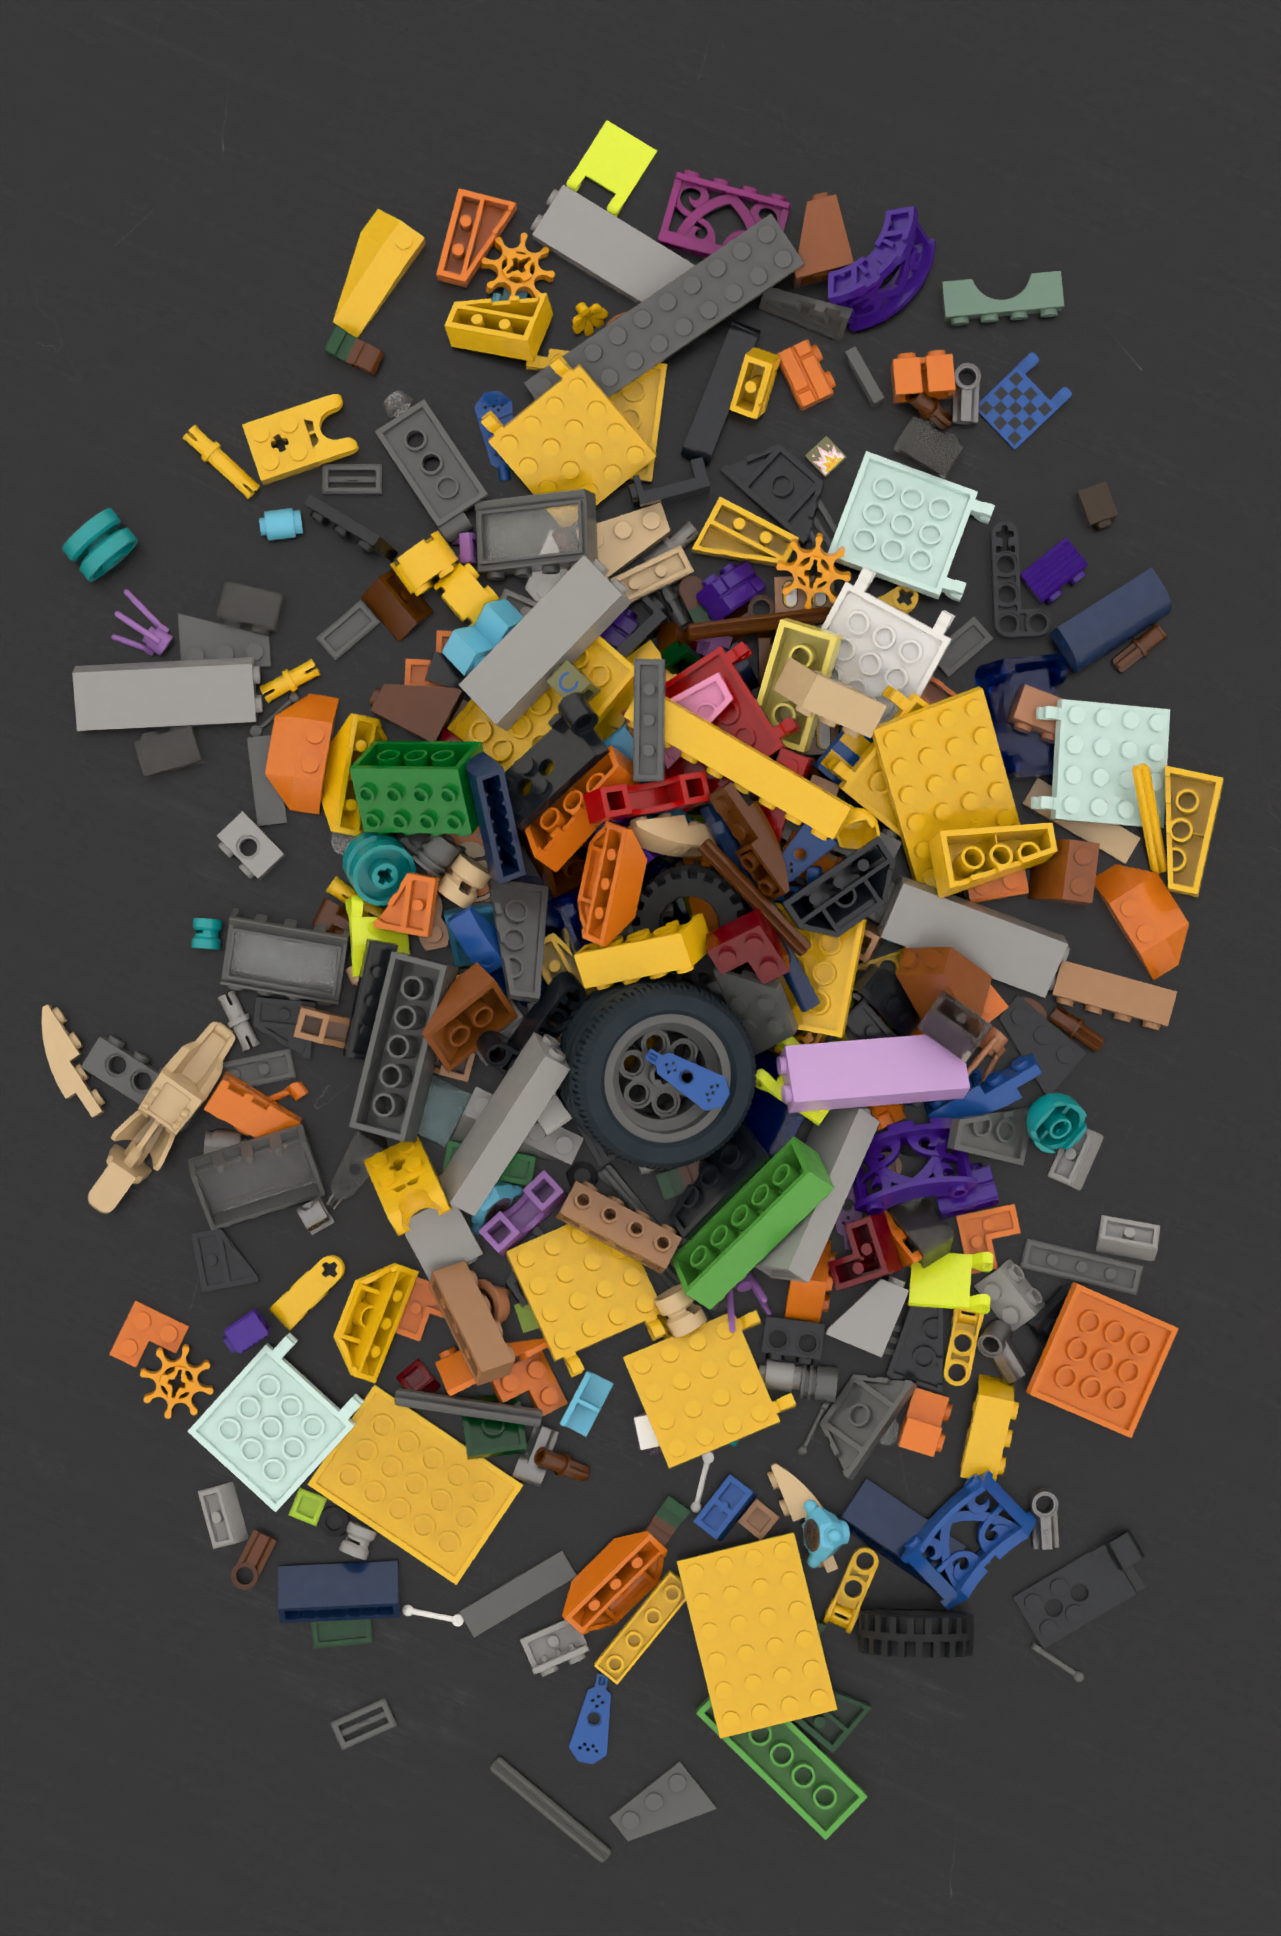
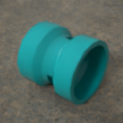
M193 918V928L196 930V933L192 938L191 948L221 950L219 932L222 930L223 920Z

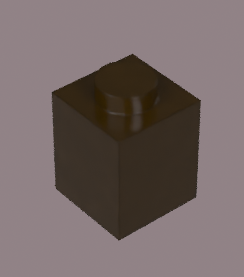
M1106 481L1077 492L1076 498L1088 528L1095 526L1097 530L1113 525L1112 519L1118 516V512Z

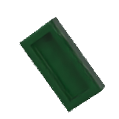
M371 1619L311 1622L313 1649L374 1642Z

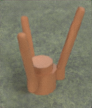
M991 1025L986 1031L983 1029L979 1030L973 1038L963 1044L965 1052L980 1041L977 1046L982 1050L968 1066V1076L986 1055L989 1057L993 1055L980 1082L985 1081L986 1077L992 1073L999 1058L1006 1051L1004 1046L1009 1041L998 1029Z

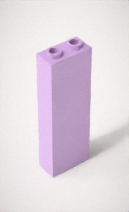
M960 1032L785 1046L780 1057H777V1071L779 1075H783L784 1085L781 1087L782 1101L787 1103L789 1113L963 1099L970 1089Z

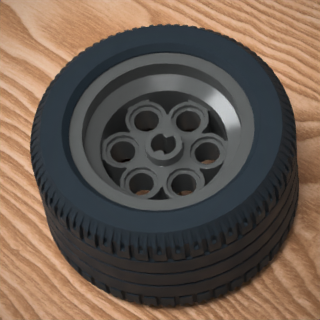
M670 973L657 979H650L649 976L641 977L639 981L632 984L624 985L623 981L614 983L609 988L594 990L580 1005V1009L574 1012L572 1020L569 1019L560 1037L561 1041H559V1047L566 1055L565 1059L570 1067V1071L558 1088L560 1089L559 1093L563 1104L573 1121L585 1134L613 1156L629 1164L648 1169H673L693 1164V1162L705 1159V1157L715 1153V1150H719L720 1147L724 1146L725 1142H728L733 1137V1133L737 1132L741 1122L747 1116V1110L750 1109L752 1104L751 1099L754 1097V1087L756 1086L757 1078L755 1076L757 1074L756 1059L752 1042L737 1015L714 995L685 978H681V980L674 978L675 975ZM652 1035H657V1043L651 1049L661 1055L669 1052L674 1054L676 1046L684 1044V1053L679 1057L725 1076L731 1094L724 1106L704 1111L665 1079H659L654 1076L657 1070L656 1065L645 1059L650 1048L646 1047L647 1039ZM634 1055V1065L631 1068L624 1069L625 1059L628 1056ZM690 1071L683 1072V1074L688 1073L685 1083L691 1082L693 1079L692 1073ZM639 1084L640 1093L636 1097L630 1098L629 1091L631 1087ZM663 1093H667V1102L657 1106L658 1097Z

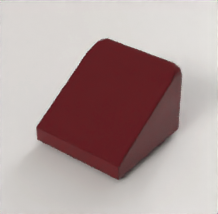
M419 1358L396 1376V1379L404 1389L435 1393L441 1387L440 1383Z

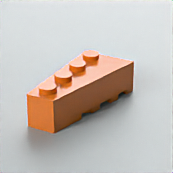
M612 745L608 747L610 752L525 829L534 857L554 872H557L603 823L589 824L583 795L601 787L620 784L637 785L640 783V781H633V761Z

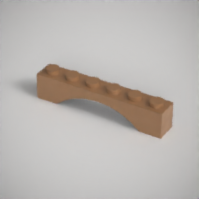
M301 1005L293 1037L344 1048L350 1017ZM472 1053L449 1073L445 1070L439 1059L436 1058L433 1073L468 1082L476 1053Z

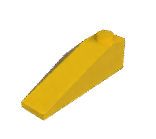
M377 209L360 233L333 323L347 331L350 335L359 338L426 245L425 237L401 220Z

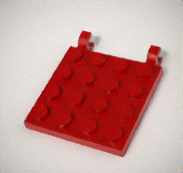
M743 641L728 652L722 646H719L666 682L665 696L671 699L720 672L734 700L712 724L770 758L780 752L781 748H786L782 741L783 738L801 729L796 720L790 716L776 727H773L734 665L753 655L749 646L744 644ZM627 709L621 712L623 716L625 715ZM680 757L669 769L665 765L664 779L705 771L710 793L730 782H734L725 776L720 780L706 771L708 766L700 761L693 764ZM696 807L686 808L682 810L684 813L687 814Z

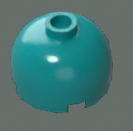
M1058 1092L1048 1093L1039 1097L1030 1106L1026 1116V1128L1031 1140L1041 1151L1056 1153L1054 1149L1063 1147L1067 1150L1081 1139L1086 1131L1087 1125L1084 1121L1087 1115L1071 1096Z

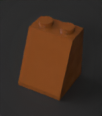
M823 192L811 196L812 200L807 201L798 251L805 265L795 271L794 288L828 280V272L842 269L854 263L836 194L829 196L828 192Z
M1070 839L1056 840L1058 851L1046 862L1031 867L1027 899L1085 907L1092 904L1100 843Z
M952 947L904 948L896 976L927 1031L930 1033L977 1032L992 977Z

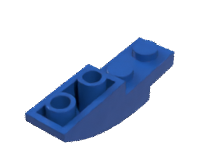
M469 906L450 917L448 924L472 963L475 964L477 962L491 975L506 996L507 990L496 928L472 906ZM542 980L540 994L547 988V985ZM518 1000L524 1007L527 1006V1002H529Z
M1030 1053L1027 1056L1023 1055L1016 1058L1010 1066L1002 1071L992 1072L983 1082H980L976 1074L968 1077L970 1089L963 1099L928 1101L924 1103L929 1119L960 1118L990 1113L1008 1106L1023 1098L1019 1089L1020 1086L1042 1074L1039 1062L1034 1054Z

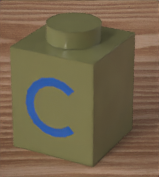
M568 660L556 666L551 673V677L546 681L562 698L571 693L580 692L590 702L601 691L576 665Z

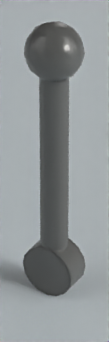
M292 692L288 700L260 725L252 726L250 729L251 735L253 737L261 736L262 730L274 720L275 715L300 700L299 694Z
M823 1401L803 1444L797 1448L798 1455L806 1456L808 1454V1446L830 1402Z
M1033 1642L1030 1648L1072 1675L1075 1682H1082L1085 1675L1082 1671H1075Z

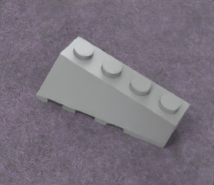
M475 1087L451 1141L463 1142L493 1094ZM537 1120L516 1153L572 1165L584 1138L562 1127L547 1135Z

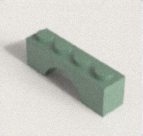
M1061 271L1031 273L1025 289L1017 296L1006 300H996L987 297L979 291L972 279L944 281L941 284L944 322L951 321L953 326L969 324L970 319H981V323H991L999 321L998 317L1010 316V320H1023L1028 318V314L1040 313V317H1054L1058 315L1057 311H1062L1064 308Z

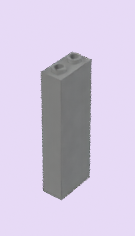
M562 185L559 191L553 190L546 202V205L549 206L544 216L539 214L530 228L534 231L532 234L533 241L543 247L547 246L551 252L636 304L641 303L695 266L565 185Z
M583 555L459 684L487 716L505 731H508L549 689L550 685L546 681L551 677L554 668L566 660L574 663L632 603L625 595L628 589L616 578L611 581L606 576L609 570L597 558L592 562Z
M254 657L75 666L72 672L77 731L256 722L258 713L263 712L262 695H256V684L261 682L260 666H254Z
M901 875L897 880L877 927L881 938L908 948L952 947L989 974L992 979L1044 998L1048 990H1053L1058 967L1061 962L1066 961L1070 950L1067 940L1061 934L955 895L939 899L936 888Z
M533 1032L439 1177L449 1204L473 1216L476 1215L570 1071V1067L565 1059L566 1055L559 1047V1041L547 1034L541 1036Z
M868 1108L831 1109L819 1126L815 1123L813 1124L805 1144L819 1153L834 1189L827 1198L822 1200L804 1220L800 1221L788 1233L784 1240L780 1241L767 1254L765 1259L755 1266L771 1278L805 1283L810 1282L880 1121L870 1115L871 1111Z

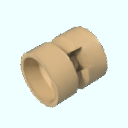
M460 853L451 865L453 872L445 874L439 882L438 891L465 909L471 906L477 898L476 890L483 889L491 877L486 868L467 855Z
M681 1283L664 1291L654 1299V1303L661 1316L668 1317L666 1325L674 1338L694 1331L708 1319L700 1304H694V1299L685 1294Z

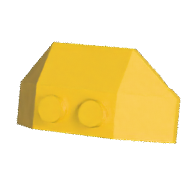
M351 713L331 741L321 798L331 832L356 837L364 833L349 768L373 741H388L381 728L382 724L377 718Z
M393 1263L355 1280L333 1336L350 1375L376 1383L419 1271Z

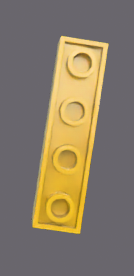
M671 1570L666 1573L594 1662V1666L615 1684L618 1685L686 1601L682 1581L679 1576Z

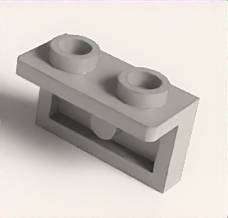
M1011 1259L1006 1260L1000 1267L974 1286L979 1294H988L990 1296V1308L999 1320L1004 1321L1011 1327L1012 1332L1032 1319L1045 1306L1040 1292L1030 1285L1024 1277L1022 1269L1014 1264Z
M565 1619L520 1639L531 1664L533 1674L540 1672L542 1677L557 1671V1665L568 1660L569 1664H573L586 1658L585 1652L589 1651L584 1634L581 1635Z

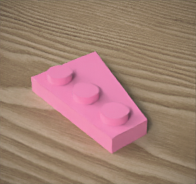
M718 672L672 697L671 700L712 723L734 698L722 675ZM671 746L670 749L665 748V765L668 769L681 757L682 751L674 746Z

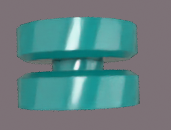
M111 508L101 511L87 521L66 541L61 549L72 562L83 560L79 571L89 582L97 580L115 567L132 551L139 541L128 528L117 530L121 519Z
M376 832L362 833L348 844L343 854L342 868L347 880L365 902L376 906L388 905V901L393 894L397 893L400 883L406 874L410 872L416 873V866L412 856L399 839L391 833L385 835H378Z

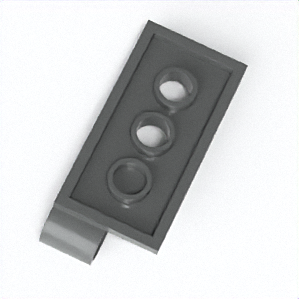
M424 399L374 431L447 543L450 544L457 540L460 533H467L472 530L473 526L464 511L486 498L488 494ZM416 433L423 435L424 441L422 445L416 448L408 445V439L411 435ZM430 457L440 460V465L435 471L424 469V463Z

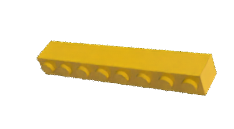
M665 696V748L670 749L671 746H674L682 751L680 756L693 764L700 761L708 766L706 771L720 780H722L723 776L734 781L733 785L738 791L746 795L751 791L760 797L758 802L771 810H774L775 807L780 808L786 812L784 817L794 824L800 826L803 822L812 827L810 832L824 841L828 837L832 840L837 837L854 808L852 805ZM634 699L623 716L630 720L628 726L633 729Z

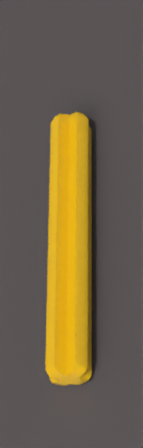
M1140 763L1133 766L1132 773L1150 870L1160 874L1167 871V859L1150 767L1146 763Z

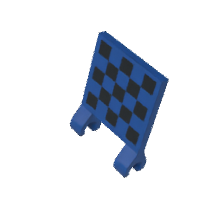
M1033 352L1029 353L979 402L980 415L1014 450L1072 396V392L1067 387H1063L1049 400L1026 376L1039 362V357Z

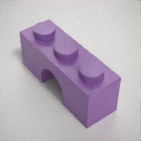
M545 1170L523 1189L524 1194L516 1204L505 1212L499 1211L479 1230V1233L503 1257L506 1256V1251L516 1247L534 1228L539 1226L555 1211L568 1195Z

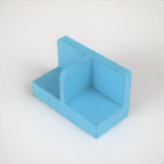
M587 1369L560 1421V1425L566 1426L586 1437L614 1383Z

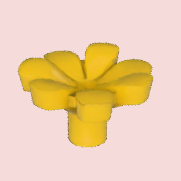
M585 302L578 303L575 307L578 315L572 319L573 331L575 334H580L584 331L585 336H591L594 333V326L596 328L603 326V319L608 317V311L598 303L593 304L589 308Z

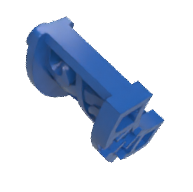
M989 1470L980 1476L974 1474L969 1477L964 1483V1487L951 1497L927 1521L921 1530L911 1536L904 1544L906 1550L901 1560L904 1563L909 1562L942 1597L940 1602L947 1610L969 1599L977 1584L988 1572L984 1567L991 1562L990 1560L994 1556H997L1000 1560L1011 1549L1029 1538L1037 1521L1030 1511L1025 1513L992 1478L993 1474ZM985 1490L997 1502L990 1512H986L990 1505L989 1499L985 1498L980 1504L975 1502L976 1497ZM965 1505H966V1507H967V1509H968V1510H960V1509H961L962 1507H964ZM1003 1509L1014 1519L1013 1522L999 1516ZM982 1521L977 1530V1542L980 1550L976 1554L968 1550H957L950 1554L949 1537L952 1523ZM990 1524H993L988 1530L995 1531L996 1535L991 1540H987L985 1538L986 1530ZM939 1532L938 1539L934 1538L935 1535ZM930 1545L933 1552L927 1557L932 1560L941 1559V1562L935 1567L922 1555ZM961 1557H965L967 1560V1564L963 1569L959 1567L960 1562L956 1561L954 1564L952 1562ZM943 1570H944V1572H945V1574H946V1577H947L949 1583H948V1582L945 1580V1578L940 1574Z

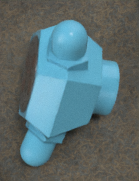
M497 1181L476 1215L470 1214L473 1233L480 1234L479 1230L499 1211L505 1212L510 1209L513 1199L523 1195V1186Z
M807 1500L804 1503V1509L808 1514L807 1520L803 1523L804 1545L810 1553L807 1559L808 1566L817 1568L821 1561L824 1562L837 1552L843 1544L848 1543L850 1531L846 1521L839 1520L833 1513L819 1507L814 1500Z

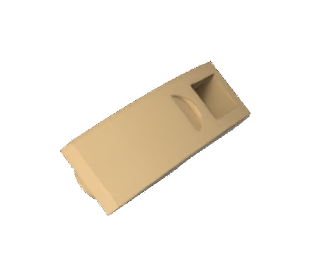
M665 813L653 819H647V816H640L631 820L630 825L627 827L632 829L641 848L662 855L689 858L703 857L698 848L706 839H711L717 845L707 824H700L699 821L687 823L685 815L672 816L671 813Z
M47 1004L42 1007V1035L46 1056L56 1083L65 1099H71L78 1095L91 1117L96 1118L105 1112L102 1107L105 1101L96 1088L91 1090L85 1080L89 1076L85 1069L81 1068L82 1065L80 1063L75 1065L73 1062L83 1055L79 1050L83 1045L74 1031L69 1034L63 1024L67 1020L58 1007L53 1009L51 1005Z
M776 1462L770 1464L772 1471L768 1472L767 1475L773 1489L780 1488L784 1499L778 1502L785 1517L791 1515L793 1522L802 1518L807 1520L808 1514L804 1509V1503L807 1500H814L819 1507H822L813 1493L790 1471ZM832 1555L824 1562L821 1561L818 1568L825 1567L827 1573L838 1569V1566Z

